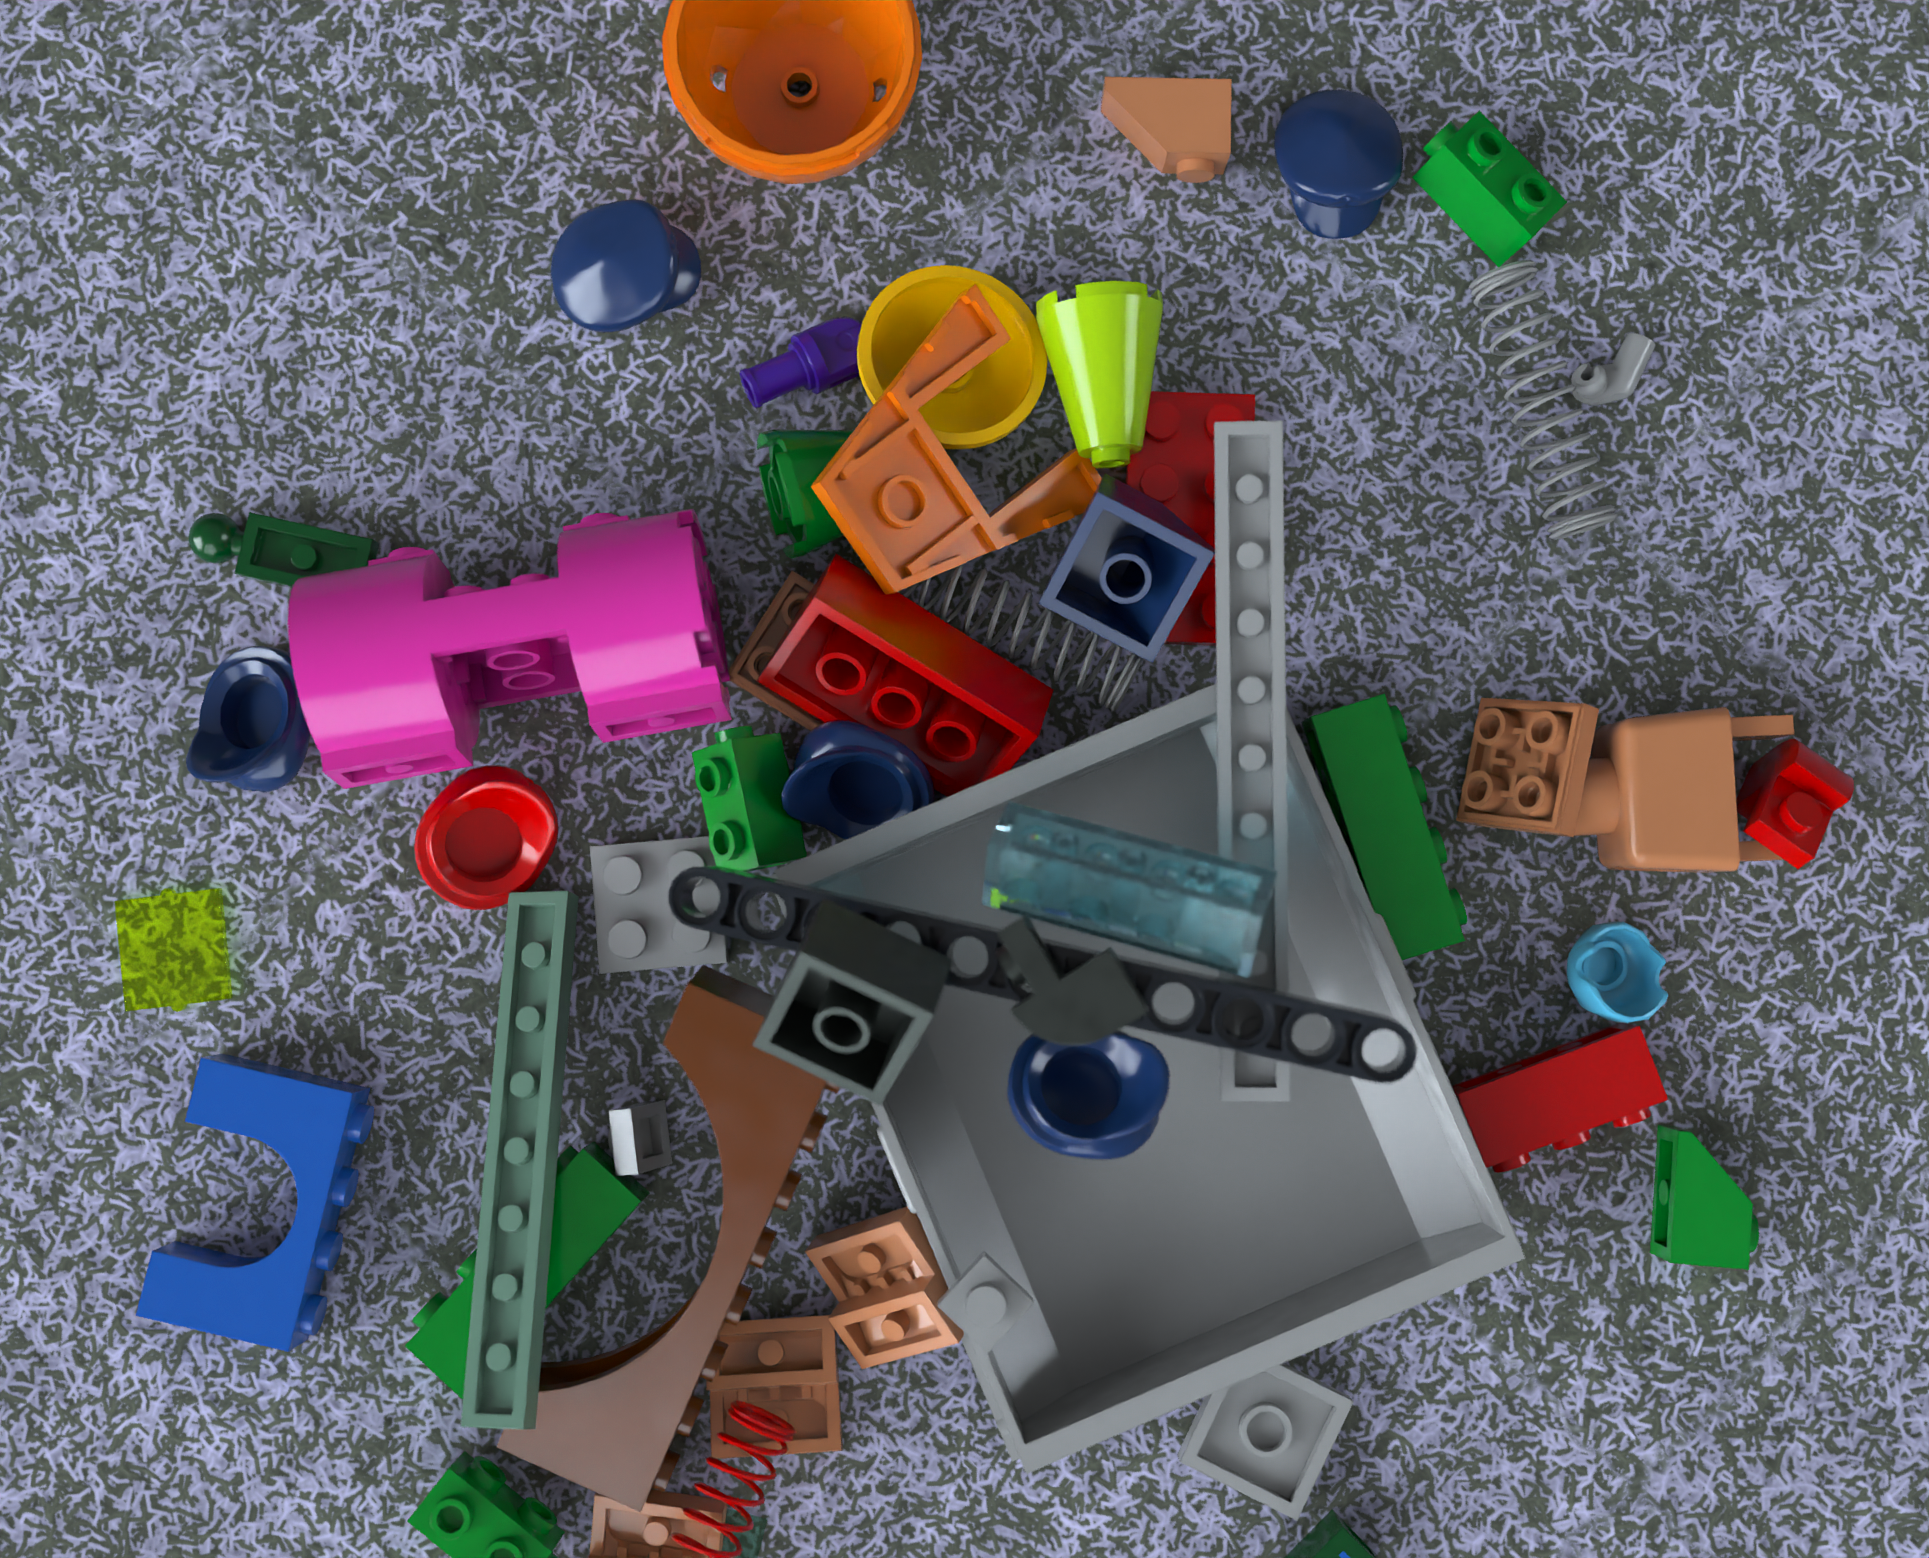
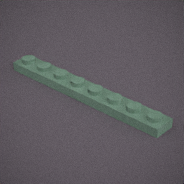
M570 891L509 893L461 1427L536 1429L579 896Z

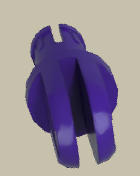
M848 316L829 319L794 334L791 337V343L788 345V352L753 367L740 370V380L751 404L757 409L763 406L762 404L803 386L806 390H812L815 394H819L859 376L857 343L862 322Z

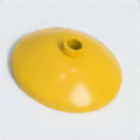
M950 265L930 266L909 272L894 280L878 294L867 310L861 325L857 343V364L863 387L874 405L960 293L976 284L1011 340L918 409L943 448L962 450L994 443L1009 435L1025 421L1032 412L1044 387L1047 373V353L1035 316L1012 289L983 272Z

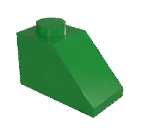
M1658 1125L1650 1253L1669 1263L1749 1270L1750 1252L1756 1250L1759 1241L1758 1220L1755 1214L1752 1213L1753 1203L1692 1132L1669 1125Z

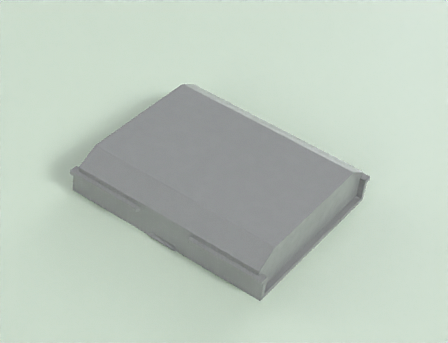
M1216 683L774 870L775 874L769 877L1004 929L1027 915L1041 938L1104 951L1112 946L1117 955L1219 977ZM1287 707L1289 993L1382 1013L1399 1021L1412 1034L1417 1046V1058L1414 1066L1403 1079L1393 1083H1376L1290 1063V1101H1221L1220 1047L1124 1026L1119 1030L1131 1037L1152 1043L1163 1054L1168 1064L1170 1073L1169 1091L1166 1102L1159 1113L1158 1124L1147 1142L1134 1153L1125 1157L1100 1160L1067 1156L1051 1151L1030 1138L1016 1121L1008 1102L1007 1087L1012 1060L1017 1048L1032 1034L1021 1025L1010 1011L1018 1002L944 985L933 1018L881 1106L871 1102L880 1126L877 1128L878 1137L910 1212L917 1213L948 1288L985 1251L1034 1298V1304L988 1354L965 1332L961 1339L1011 1460L1013 1462L1020 1459L1026 1474L1525 1259L1519 1244L1520 1241L1509 1219L1507 1210L1499 1196L1489 1170L1482 1160L1459 1101L1431 1037L1426 1031L1413 1000L1416 997V992L1382 915L1375 914L1357 873V867ZM776 895L781 910L786 918V906L784 904V901L778 895ZM896 922L890 928V930L920 944L918 931L911 924ZM962 937L956 942L953 949V959L961 971L967 974H979L986 968L988 952L980 940L974 937ZM1167 983L1155 992L1153 1004L1161 1016L1167 1019L1178 1020L1185 1017L1191 1011L1194 998L1186 986L1179 983ZM1319 1014L1302 1016L1295 1022L1292 1029L1294 1044L1304 1050L1321 1048L1330 1036L1329 1022ZM1390 1030L1372 1032L1365 1039L1362 1047L1364 1060L1374 1066H1383L1390 1063L1399 1051V1040L1397 1035Z

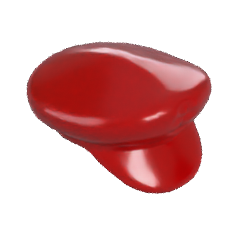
M486 765L469 769L455 778L438 794L426 809L419 822L415 835L414 851L421 877L441 898L463 909L488 910L508 904L509 893L526 892L538 879L551 858L558 839L557 813L544 789L540 785L533 783L532 779L526 778L522 772L498 765Z

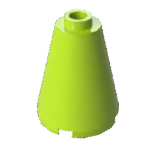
M1104 281L1075 285L1076 298L1058 302L1057 290L1048 293L1036 302V321L1078 454L1084 458H1091L1092 466L1095 468H1116L1131 463L1130 455L1140 452L1143 448L1163 313L1162 292L1157 289L1151 297H1148L1147 284L1130 281Z

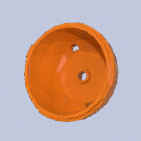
M673 0L669 7L662 36L664 74L673 103L698 140L722 162L753 177L782 184L817 183L841 176L875 155L898 131L912 103L922 62L920 23L912 0ZM721 72L726 75L725 91L718 90L713 85L715 73ZM797 81H805L811 85L810 92L802 97L792 95L789 92V88ZM884 85L887 87L886 94L876 102V88Z

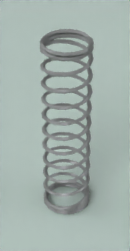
M1522 260L1500 266L1480 275L1471 282L1468 288L1472 290L1470 294L1476 297L1473 302L1476 307L1495 309L1485 317L1481 325L1482 329L1492 333L1504 332L1492 342L1488 349L1490 353L1498 356L1513 355L1500 365L1496 372L1497 376L1508 380L1523 378L1507 390L1504 396L1505 400L1512 403L1532 401L1516 412L1511 420L1512 423L1522 427L1540 425L1526 434L1519 446L1526 450L1550 448L1534 458L1529 463L1527 470L1535 474L1561 471L1539 484L1534 493L1539 497L1545 498L1571 494L1551 505L1542 515L1547 521H1560L1550 526L1547 532L1551 533L1549 538L1557 540L1614 521L1618 515L1614 513L1616 509L1611 504L1571 514L1549 515L1565 504L1605 487L1607 482L1602 480L1566 490L1541 491L1553 482L1597 463L1599 458L1594 456L1555 467L1533 468V466L1545 458L1569 446L1589 439L1591 434L1587 432L1550 443L1526 444L1528 440L1542 431L1581 415L1584 410L1579 408L1560 415L1533 421L1518 420L1519 417L1534 407L1559 395L1574 391L1576 387L1571 384L1534 396H1510L1515 390L1549 372L1564 368L1568 364V362L1563 360L1547 367L1524 373L1505 374L1502 372L1518 359L1536 350L1555 345L1560 341V338L1555 336L1520 349H1495V346L1512 334L1524 328L1548 321L1553 316L1550 313H1544L1510 326L1490 327L1487 325L1491 319L1504 310L1539 298L1544 294V290L1537 289L1506 302L1481 303L1479 301L1483 297L1511 290L1531 280L1538 272V269L1535 267L1536 263L1532 260Z
M964 564L950 570L940 588L925 605L924 600L931 578L923 581L918 605L926 610L934 605L949 584L940 618L946 623L950 622L959 613L972 595L963 624V631L966 635L972 634L981 625L987 614L996 604L985 641L988 647L995 645L1002 638L1020 613L1009 645L1008 654L1010 659L1017 657L1024 650L1035 632L1044 622L1031 660L1033 671L1039 669L1046 662L1068 631L1054 670L1053 677L1055 683L1061 681L1068 674L1076 660L1091 642L1077 681L1076 690L1078 694L1086 691L1115 651L1099 696L1100 706L1105 705V708H1110L1111 712L1118 709L1144 660L1132 653L1120 677L1108 691L1123 648L1113 643L1084 682L1100 638L1099 635L1091 631L1061 671L1077 624L1069 619L1047 651L1038 660L1054 616V612L1045 608L1028 635L1015 650L1033 598L1032 591L1027 592L1023 596L1004 626L992 639L999 614L1010 587L1009 580L1004 581L1000 585L985 610L970 628L972 614L987 577V568L980 570L961 601L947 617L949 603ZM918 583L908 587L902 595L907 598L917 587Z

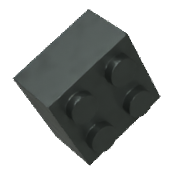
M824 898L775 992L752 1046L881 1106L935 1014L953 959Z

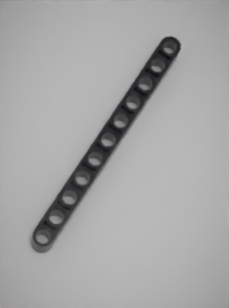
M699 866L686 869L673 880L669 889L668 903L672 914L680 923L691 928L797 951L824 898L888 929L896 922L911 924L918 931L921 945L953 959V949L956 942L962 937H974L980 940L987 949L988 963L985 970L979 974H967L956 966L953 959L944 985L1017 1002L1033 994L1031 988L1025 983L1016 987L1002 967L995 953V950L1004 946V943L997 934V932L1002 930L1000 928L721 866ZM702 878L712 880L720 893L719 905L709 916L701 913L695 907L693 901V890ZM768 892L778 895L786 906V918L777 930L765 927L757 915V905L760 899ZM1041 938L1063 975L1102 952ZM1117 955L1148 1005V1013L1126 1025L1128 1027L1376 1083H1393L1403 1079L1412 1070L1416 1061L1417 1046L1412 1034L1399 1021L1385 1014ZM1167 983H1179L1186 986L1194 998L1191 1011L1185 1017L1178 1020L1167 1019L1161 1016L1153 1004L1155 992ZM1238 998H1248L1255 1001L1262 1010V1019L1259 1026L1253 1032L1246 1035H1237L1230 1032L1222 1022V1014L1225 1007L1231 1001ZM1307 1014H1319L1325 1017L1330 1025V1036L1327 1042L1321 1048L1315 1050L1299 1048L1292 1040V1029L1295 1022ZM1377 1030H1390L1397 1035L1399 1040V1051L1396 1057L1390 1063L1383 1066H1374L1367 1063L1362 1055L1365 1039Z

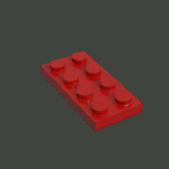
M1151 391L1143 448L1140 452L1130 455L1131 463L1126 465V485L1161 502L1215 549L1214 424L1215 422L1255 421V394ZM1215 554L1164 644L1216 646Z

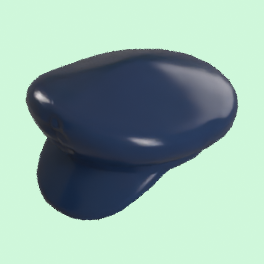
M1343 89L1321 90L1305 95L1291 104L1282 114L1275 130L1274 149L1277 165L1285 183L1290 189L1292 204L1300 223L1314 235L1327 239L1349 238L1366 230L1378 215L1383 196L1390 192L1397 184L1403 169L1401 135L1388 111L1372 98L1358 92Z
M643 200L615 201L597 206L581 214L567 226L559 237L551 260L553 292L565 315L579 326L603 333L623 331L643 323L657 313L686 303L699 286L701 280V261L698 250L691 238L682 230L670 225L668 219L657 207Z
M267 646L246 647L234 652L222 661L212 674L201 705L199 728L186 757L187 769L195 778L210 783L227 781L231 785L243 790L265 793L278 790L287 785L298 774L307 754L311 732L302 710L295 683L291 655L288 652Z
M835 720L819 725L806 735L803 745L799 747V752L795 755L793 773L785 782L781 799L784 810L792 818L824 827L840 838L847 840L934 803L935 793L932 777L925 764L906 745L869 726L849 720Z
M1120 1030L1102 1040L1084 1045L1056 1044L1032 1033L1017 1048L1012 1060L1007 1087L1008 1102L1020 1127L1030 1138L1043 1147L1059 1154L1084 1159H1117L1134 1153L1153 1134L1159 1121V1113L1167 1099L1170 1073L1166 1059L1152 1043L1131 1037Z

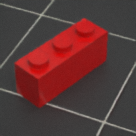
M1621 1022L1452 1086L1486 1168L1492 1166L1495 1173L1510 1171L1531 1161L1529 1152L1552 1144L1554 1150H1562L1580 1145L1591 1139L1590 1129L1612 1121L1614 1127H1624L1641 1122L1652 1115L1649 1107L1669 1100L1640 1026Z

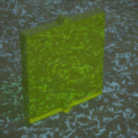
M165 888L159 896L114 901L125 1012L171 1006L172 1010L179 1012L185 1010L187 1004L233 999L222 888L176 893L174 889Z

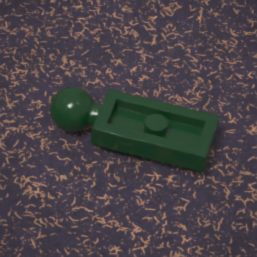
M249 512L244 532L240 531L239 526L234 520L220 513H209L199 517L192 524L189 531L190 547L195 555L203 561L219 564L238 556L234 574L243 578L292 588L295 581L301 577L368 566L369 560L376 559L380 545L370 538Z

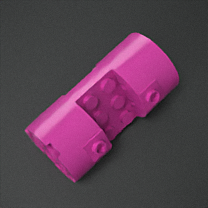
M694 509L629 519L628 515L617 516L612 513L588 515L578 524L563 526V531L559 534L557 545L559 577L550 578L544 574H525L512 579L510 586L484 590L481 587L472 585L455 587L450 571L434 550H425L419 547L395 549L386 558L369 560L368 566L297 579L292 587L288 606L290 655L302 710L314 742L321 753L323 773L343 789L471 767L474 766L472 748L475 746L479 734L480 709L582 691L587 705L589 724L603 743L732 720L728 687L724 688L722 682L730 681L717 592L715 584L712 583L708 563L703 562L702 556L707 555V547Z

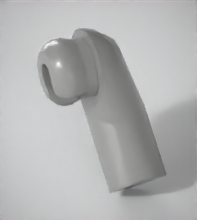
M1628 333L1613 363L1591 367L1588 362L1576 368L1571 377V384L1576 386L1574 391H1572L1573 396L1579 402L1589 406H1599L1627 399L1633 394L1656 347L1655 343L1643 335Z

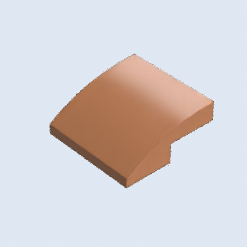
M908 1206L817 1235L805 1250V1253L839 1301L828 1317V1320L862 1369L958 1344L964 1336L963 1330L937 1306L938 1300L949 1288L922 1223L916 1213L910 1212Z
M830 1315L739 1321L737 1326L728 1322L724 1323L717 1340L728 1344V1348L713 1381L706 1380V1390L710 1391L711 1457L716 1459L753 1457L741 1448L719 1439L717 1436L719 1432L727 1433L738 1440L759 1447L776 1450L782 1449L776 1440L745 1427L729 1415L728 1409L731 1408V1402L736 1400L765 1409L784 1419L795 1428L796 1433L792 1435L793 1440L785 1442L788 1451L783 1455L843 1451L836 1330L828 1320Z
M652 1489L641 1512L596 1492L594 1495L590 1555L588 1558H710L703 1553L676 1543L672 1540L671 1534L675 1532L681 1533L707 1548L722 1551L724 1534L714 1527L687 1517L682 1509L690 1507L718 1522L725 1523L727 1503L716 1498L667 1491L663 1493Z

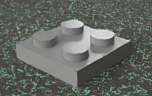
M709 836L590 846L599 974L729 962L726 935L691 928L680 923L672 914L668 903L670 886L682 871L691 867L716 866L714 855L709 845ZM702 878L693 890L695 907L701 913L708 916L717 909L720 902L718 887L708 878Z
M1282 1363L1204 1397L1177 1457L1179 1462L1298 1520L1354 1401L1349 1395Z

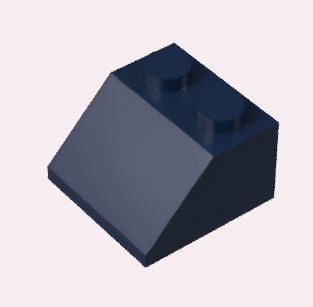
M1104 474L1053 569L1038 604L1153 663L1213 558L1215 549L1161 502Z

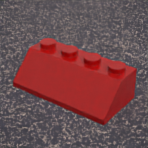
M835 554L806 596L757 679V682L825 723L835 720L857 722L876 729L903 743L925 764L932 777L934 789L947 797L1008 772L1039 736L1054 690L902 594L895 592L885 595L873 576L838 554Z

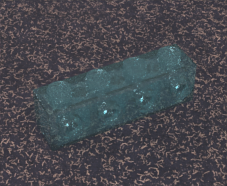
M1008 801L988 842L982 905L1019 916L1027 915L1031 919L1250 978L1264 934L1277 872ZM1231 897L1238 898V899H1240L1241 901L1232 899Z

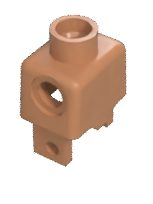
M1726 707L1632 717L1600 726L1594 733L1591 748L1592 758H1589L1574 836L1597 835L1599 860L1603 866L1611 870L1692 873L1730 872L1738 869L1739 862L1784 860L1758 841H1739L1733 741L1770 740L1793 735V715L1731 717Z

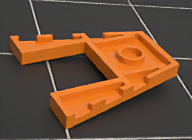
M976 284L960 293L810 486L885 595L898 592L965 564L967 561L1001 549L1027 536L1083 514L1102 479L1096 468L1092 466L1090 459L1079 456L1077 448L1069 450L996 509L987 514L918 411L921 406L1011 340Z

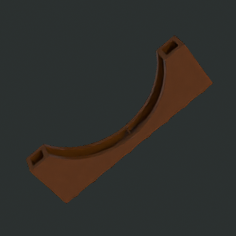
M703 965L687 983L663 1045L679 1062L695 1086L709 1115L720 1155L723 1180L722 1220L716 1249L707 1275L697 1290L678 1311L641 1338L613 1351L589 1358L541 1362L536 1429H503L496 1446L503 1451L641 1512L652 1488L664 1493L681 1456V1454L670 1450L677 1433L684 1437H689L705 1401L694 1395L700 1378L710 1382L713 1381L728 1348V1344L717 1340L725 1322L737 1326L753 1288L742 1284L748 1267L752 1265L759 1269L762 1268L777 1235V1231L766 1227L773 1209L776 1207L785 1212L787 1211L803 1175L791 1169L799 1149L812 1153L828 1115L816 1111L825 1089L835 1094L840 1089L835 1084L752 1046L774 996L706 965Z

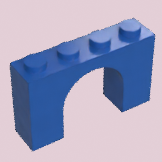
M223 1053L201 1057L185 1122L248 1136L264 1142L273 1148L284 1159L295 1180L297 1189L296 1216L285 1240L276 1250L266 1256L242 1257L177 1241L153 1250L136 1316L287 1352L308 1340L309 1335H316L322 1325L327 1309V1297L319 1295L325 1270L332 1271L335 1267L343 1243V1234L335 1231L341 1207L346 1208L349 1206L358 1184V1169L351 1168L356 1144H363L366 1141L373 1123L374 1107L367 1105L370 1088Z

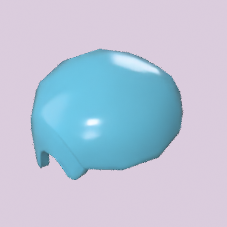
M1621 921L1592 925L1583 932L1569 953L1566 974L1568 984L1581 1007L1606 1020L1625 1023L1647 1020L1666 1003L1668 998L1667 991L1663 990L1659 983L1660 970L1666 963L1665 958L1650 944L1649 939L1642 930Z

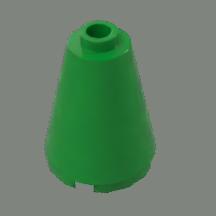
M773 429L759 433L757 450L769 447L770 463L759 466V473L771 523L776 536L788 533L793 543L783 548L786 556L790 558L804 556L844 535L810 486L854 430Z

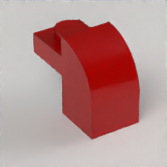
M1788 739L1757 760L1748 771L1736 798L1737 812L1748 819L1743 832L1799 869L1815 858L1833 812L1851 800L1854 780L1797 739Z

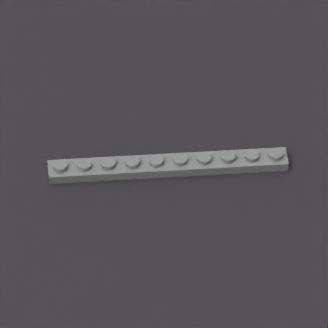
M1283 420L1215 422L1214 495L1219 977L1289 993ZM1238 998L1231 1001L1225 1007L1222 1014L1223 1025L1230 1032L1237 1035H1246L1253 1032L1259 1026L1262 1019L1260 1006L1248 998ZM1220 1047V1100L1290 1101V1063Z

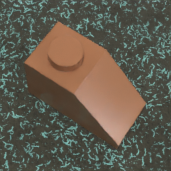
M1105 77L1101 97V113L1161 173L1177 174L1178 180L1187 183L1206 182L1213 179L1214 174H1224L1231 154L1232 79Z

